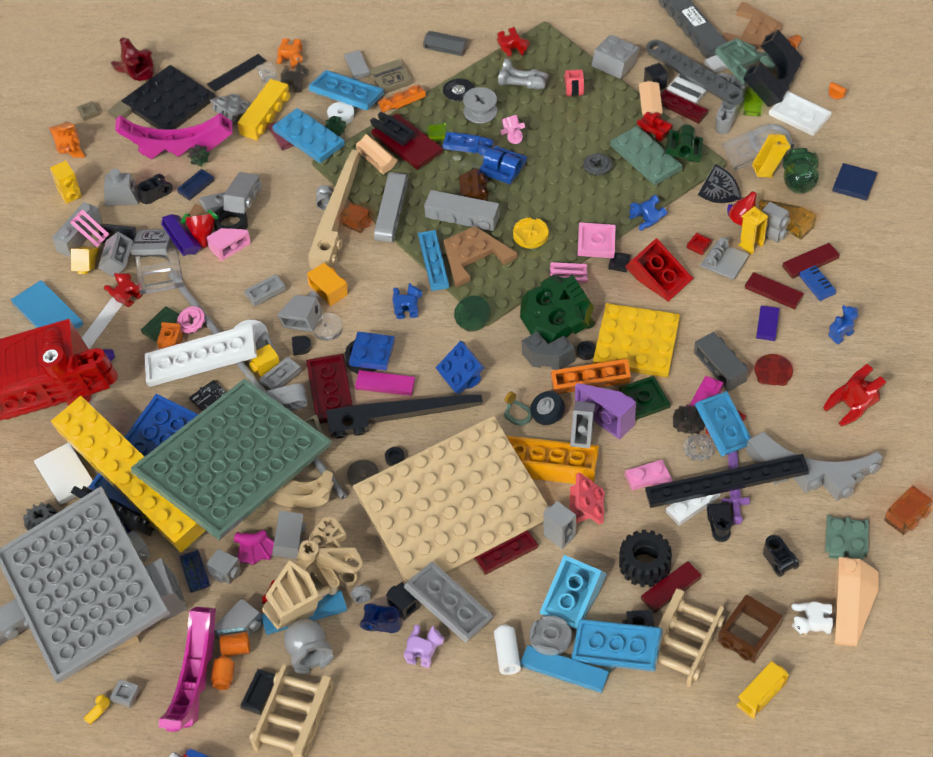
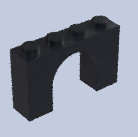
M779 29L766 35L761 44L762 49L770 56L776 66L777 78L770 73L762 62L749 67L743 77V80L768 107L783 101V96L788 91L789 85L795 78L794 75L800 68V63L803 60V57Z

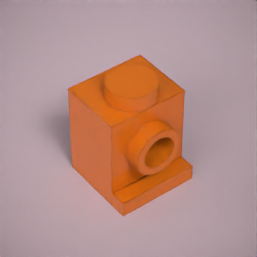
M162 322V328L157 340L159 349L181 344L183 333L180 324Z

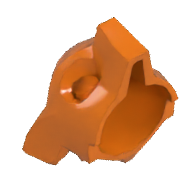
M66 121L49 127L56 145V151H59V154L69 153L75 158H85L83 151L80 149L78 130L73 123Z

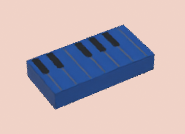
M816 265L800 272L799 277L819 301L836 294V289Z

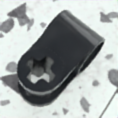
M156 174L138 184L139 197L143 204H151L167 196L173 190V185L167 182L162 174Z
M729 503L707 504V517L710 522L713 538L719 542L729 540L732 527Z
M770 535L766 538L763 555L777 576L782 577L785 572L799 568L797 557L790 551L780 536Z

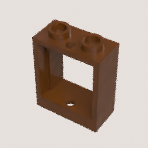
M746 594L719 631L718 642L724 648L738 653L742 659L755 664L781 627L783 616ZM742 613L768 627L755 647L729 632Z

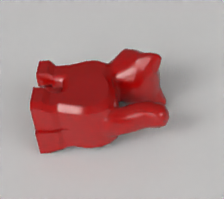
M515 27L508 29L510 35L505 36L504 30L497 33V43L508 57L512 55L511 50L517 48L523 56L530 45L528 40L521 39Z
M114 273L118 286L113 289L110 285H105L104 290L108 291L117 302L123 303L126 307L132 306L134 301L129 299L131 296L140 299L143 296L142 286L140 284L136 285L131 281L132 276L129 273Z

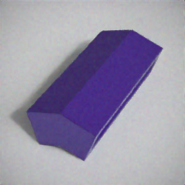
M170 214L162 217L161 225L183 256L188 254L195 255L201 246L185 223H181L182 219L180 216Z

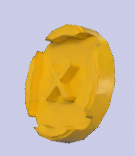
M532 217L521 219L514 226L513 239L519 246L524 248L540 247L548 239V226L538 218L536 220L532 219Z

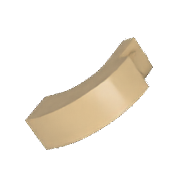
M325 470L312 482L290 480L272 495L269 501L291 508L306 509L319 507L329 500L330 491L333 487V481H331L333 473Z

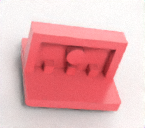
M582 473L576 474V485L570 487V511L576 514V524L590 518L598 524L604 523V490Z

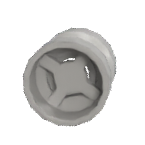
M322 185L316 189V206L321 210H326L333 193V189L330 186Z

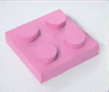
M579 222L577 256L614 258L616 225Z

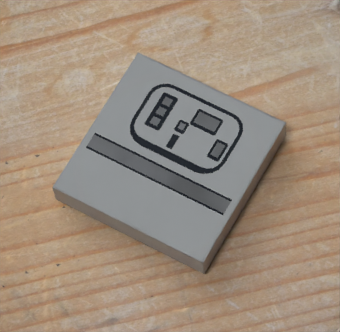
M165 229L138 230L130 249L131 255H166L172 239Z

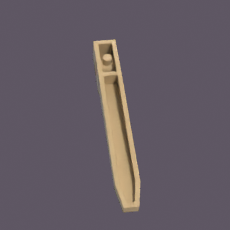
M352 150L349 154L318 226L308 256L310 268L314 269L322 263L333 267V264L335 265L337 262V252L342 247V240L339 238L337 229L360 159L358 150Z

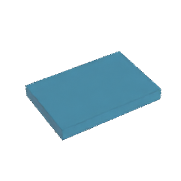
M727 391L695 403L721 457L747 447V442L751 439V436Z

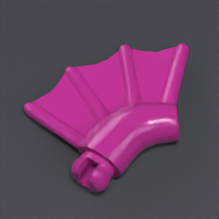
M263 529L257 533L243 532L242 534L237 532L235 534L234 542L240 543L237 554L240 563L255 565L260 560L271 559L274 541L268 537Z

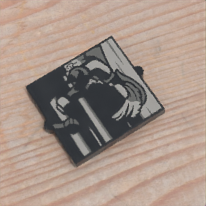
M212 380L204 387H200V390L191 395L189 399L201 411H204L223 396L226 391L215 380Z

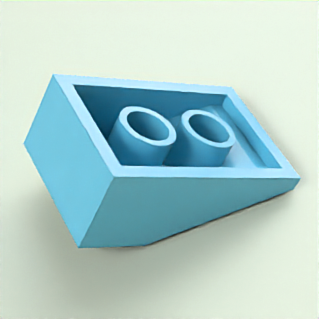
M564 555L539 613L545 616L562 618L567 622L568 626L577 629L579 619L586 617L601 590L607 573Z

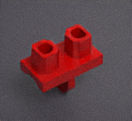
M647 111L637 121V125L642 127L645 133L655 134L656 139L659 141H663L667 137L669 129L673 127L672 124L661 119L659 112L652 114Z

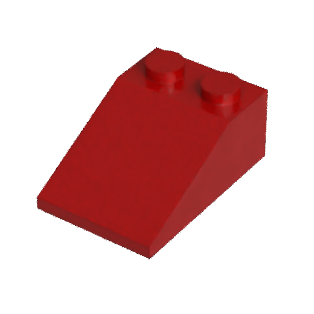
M657 238L625 266L636 280L668 302L694 279Z

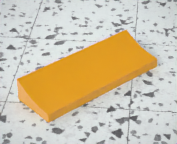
M506 435L532 479L576 484V474L582 473L594 482L599 446L591 445L590 448L572 447L570 442Z

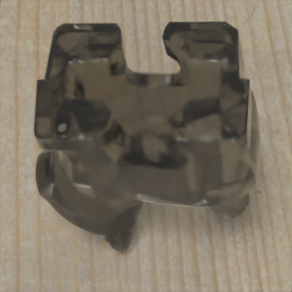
M299 61L295 72L289 71V66L284 65L280 75V82L288 84V87L294 86V92L301 93L303 78L309 75V69L301 65Z

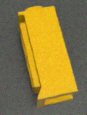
M769 134L752 163L757 177L773 178L772 174L786 151L791 148L785 135Z
M755 206L742 215L741 242L738 244L751 255L754 253L755 243L760 247L764 246L768 216Z
M771 661L738 696L740 701L737 703V706L751 718L755 719L756 712H760L787 684L789 674L782 666L776 665Z

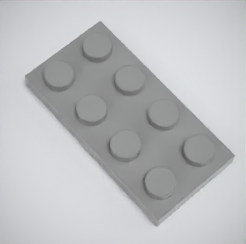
M433 561L408 580L404 586L408 592L465 643L491 622L494 617Z

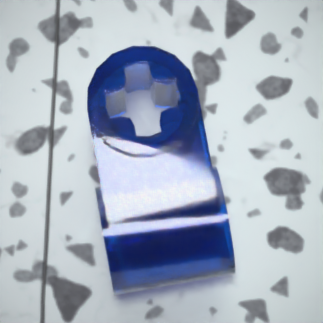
M370 603L364 605V617L359 624L362 629L396 633L401 629L400 614L395 607Z

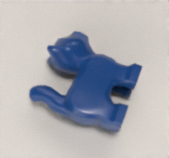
M656 195L641 204L636 202L630 204L629 219L642 215L645 221L639 225L638 229L640 231L651 227L660 218L668 214L664 207L660 210L656 209L655 205L659 202Z
M409 283L407 295H399L400 290L394 287L392 303L396 318L405 319L403 314L405 311H409L410 318H417L419 313L418 299L423 295L422 290Z
M843 305V316H837L830 325L828 336L836 344L844 341L843 336L845 334L851 336L854 333V320L858 318L859 312L856 307H846Z

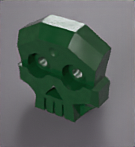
M553 274L540 283L541 286L529 290L521 299L520 318L531 335L538 332L548 344L562 336L567 338L572 333L577 334L583 329H590L595 325V321L591 317L595 307L573 274L567 278Z

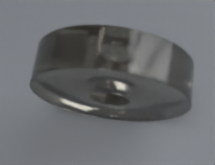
M369 460L354 462L347 471L349 484L353 487V485L379 473L378 467Z

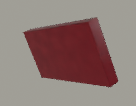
M397 113L392 117L415 133V137L404 146L391 139L379 129L374 128L371 130L375 138L416 170L443 153L441 146Z
M338 354L306 360L315 415L317 414L320 424L327 423L326 410L353 406L344 355Z

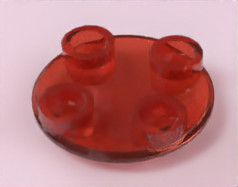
M764 355L755 363L754 371L760 384L785 386L793 375L792 364L781 355Z

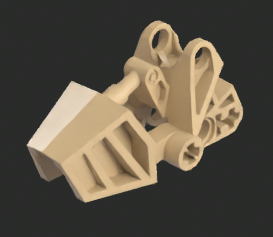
M324 517L310 534L309 539L301 543L297 554V561L295 563L290 560L287 562L266 593L268 600L264 604L262 611L277 630L292 624L298 619H306L313 616L318 602L327 594H336L339 586L349 588L355 585L357 581L356 573L362 567V559L356 548H342L340 546V543L346 540V533L335 518ZM325 526H332V528H329L327 532H324ZM355 560L358 563V567H352L348 561ZM348 574L353 578V581L346 582L342 576ZM313 581L320 582L323 588L316 589Z

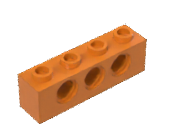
M628 359L552 370L550 378L553 392L564 394L575 392V385L577 383L599 388L627 384L630 382L631 374Z

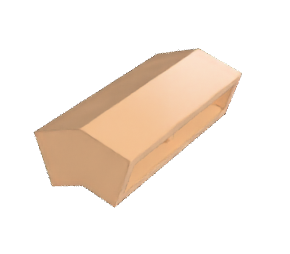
M652 81L640 83L642 115L644 116L647 111L652 114L659 112L662 115L659 83Z
M367 134L356 143L359 153L382 174L390 171L398 161Z

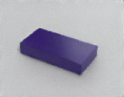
M760 306L756 339L775 341L779 308Z

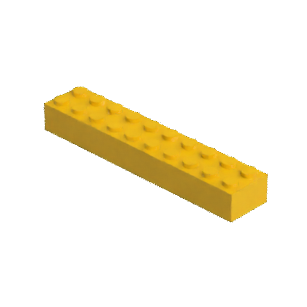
M79 396L51 420L57 432L180 553L206 531L131 473V467L144 458V456L82 396Z

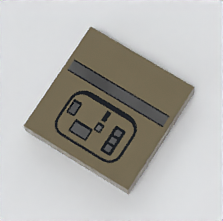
M400 59L369 69L370 76L376 86L384 89V93L412 84V79Z

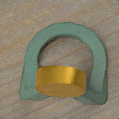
M508 392L505 396V402L508 403L504 413L505 419L515 425H526L532 420L530 408L516 401V394L514 392ZM512 403L528 412L526 419L516 420L509 414Z

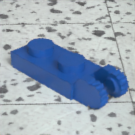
M447 132L443 142V149L479 153L484 156L487 149L493 147L494 142L489 138L476 135Z

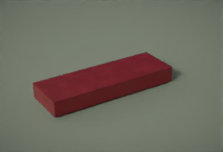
M666 89L660 94L662 107L699 124L708 115V109Z
M827 243L783 262L782 267L793 279L798 277L803 270L815 265L819 268L839 259L840 254L830 243Z
M755 272L752 273L745 284V289L794 310L804 296V293Z
M527 530L476 556L475 561L484 575H487L537 549L538 544Z
M687 561L642 594L641 600L655 614L671 601L676 589L686 591L698 582L702 575Z

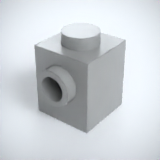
M220 549L216 550L206 564L209 575L221 583L231 584L241 573L239 559Z

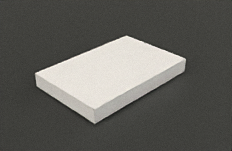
M789 91L784 94L782 102L775 104L769 110L770 116L812 136L817 133L832 114L831 111Z
M69 443L34 460L37 469L59 505L77 497L70 493L74 486L81 489L83 486L89 488L93 481Z

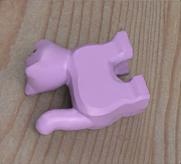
M416 624L407 640L404 659L407 663L415 665V657H421V666L430 668L431 657L435 653L436 647L444 643L445 638L441 635L440 631L435 630L434 626L431 627L427 639L418 637L421 628Z

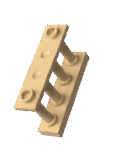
M676 589L658 628L663 630L660 649L662 646L665 647L667 645L694 656L696 659L692 667L661 655L662 652L659 649L657 663L687 674L686 686L691 687L693 680L698 681L702 671L699 667L717 629L723 627L726 617L723 616L724 607L720 606L717 614L714 615L687 604L686 600H684L685 591ZM678 612H687L711 622L712 625L709 631L706 632L679 621L678 617H676ZM670 628L673 630L676 628L703 639L704 642L701 648L697 649L671 638L668 634Z
M282 664L280 671H277L275 674L274 686L256 729L253 728L250 741L253 749L258 751L261 743L264 742L291 750L293 757H306L333 689L331 677L323 675L320 682H308L290 677L287 665ZM286 684L312 691L315 696L313 701L308 703L281 694ZM277 704L306 711L307 717L305 721L302 720L300 722L274 715ZM269 723L299 730L300 734L297 740L290 741L265 733Z

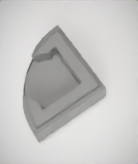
M263 332L256 341V350L268 344L275 349L268 333Z

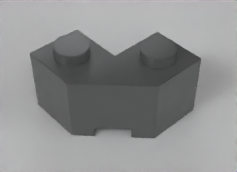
M536 332L522 340V355L532 367L540 368V366L552 367V370H559L575 362V347L565 336L548 344Z

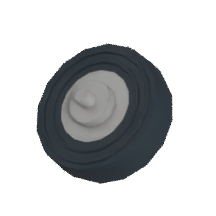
M553 391L540 393L534 398L530 407L531 416L541 425L556 423L562 417L565 410L563 399Z

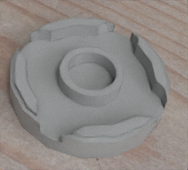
M544 616L542 619H537L530 627L529 640L537 652L554 656L568 649L571 643L572 631L564 619L557 616Z

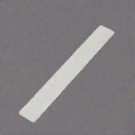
M113 297L82 337L89 349L123 305V303L117 302Z

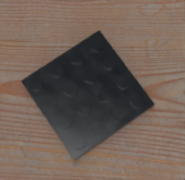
M169 65L122 99L121 102L130 106L134 114L156 129L173 130L211 103L210 99H214L216 96L215 93L172 65Z

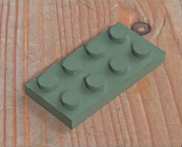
M638 125L610 141V146L654 186L682 170V164L674 157L666 154V150Z

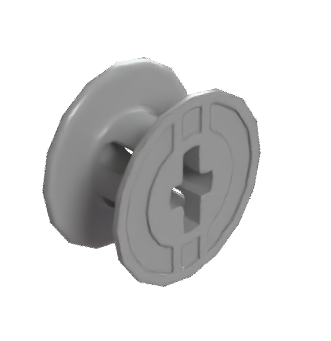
M485 87L473 88L466 92L463 97L465 117L474 123H486L494 119L497 115V107L495 105L497 96L495 92Z

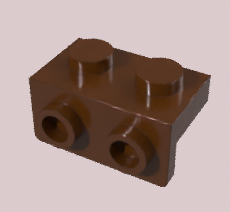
M475 168L459 176L460 196L488 201L489 192L486 175Z

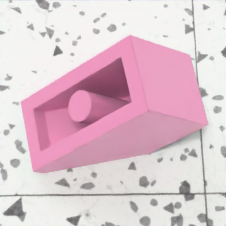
M221 228L207 237L209 249L221 261L251 244L249 232L243 229Z

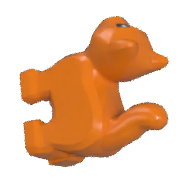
M283 38L278 47L276 63L281 64L283 60H289L293 69L303 62V56L300 54L303 46L300 39H294L293 44H288L290 39Z

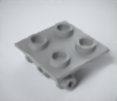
M237 94L210 99L214 103L212 105L213 110L230 119L232 124H237L240 120L239 115L244 114L251 105Z
M722 237L715 242L700 266L734 280L750 254L728 246V238Z

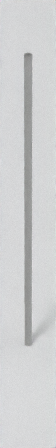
M170 272L168 277L189 304L202 309L205 314L204 319L206 322L204 323L213 334L220 333L221 331L175 272ZM244 361L236 363L253 385L262 391H266ZM319 457L312 461L321 474L328 470ZM332 476L333 490L340 499H345L347 493Z

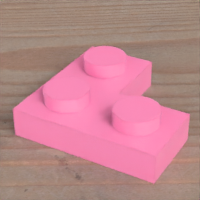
M662 459L625 471V477L632 491L649 485L655 486L673 482Z

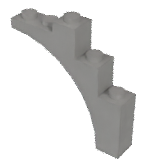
M765 432L758 434L747 442L746 452L756 464L798 455L774 442ZM879 452L864 458L842 462L818 461L804 457L809 474L794 477L793 479L805 493L812 489L817 490L823 485L836 501H839L853 494L855 483L861 482L869 474L878 472L881 468L883 457ZM788 479L773 482V484L776 485L781 481L785 482Z

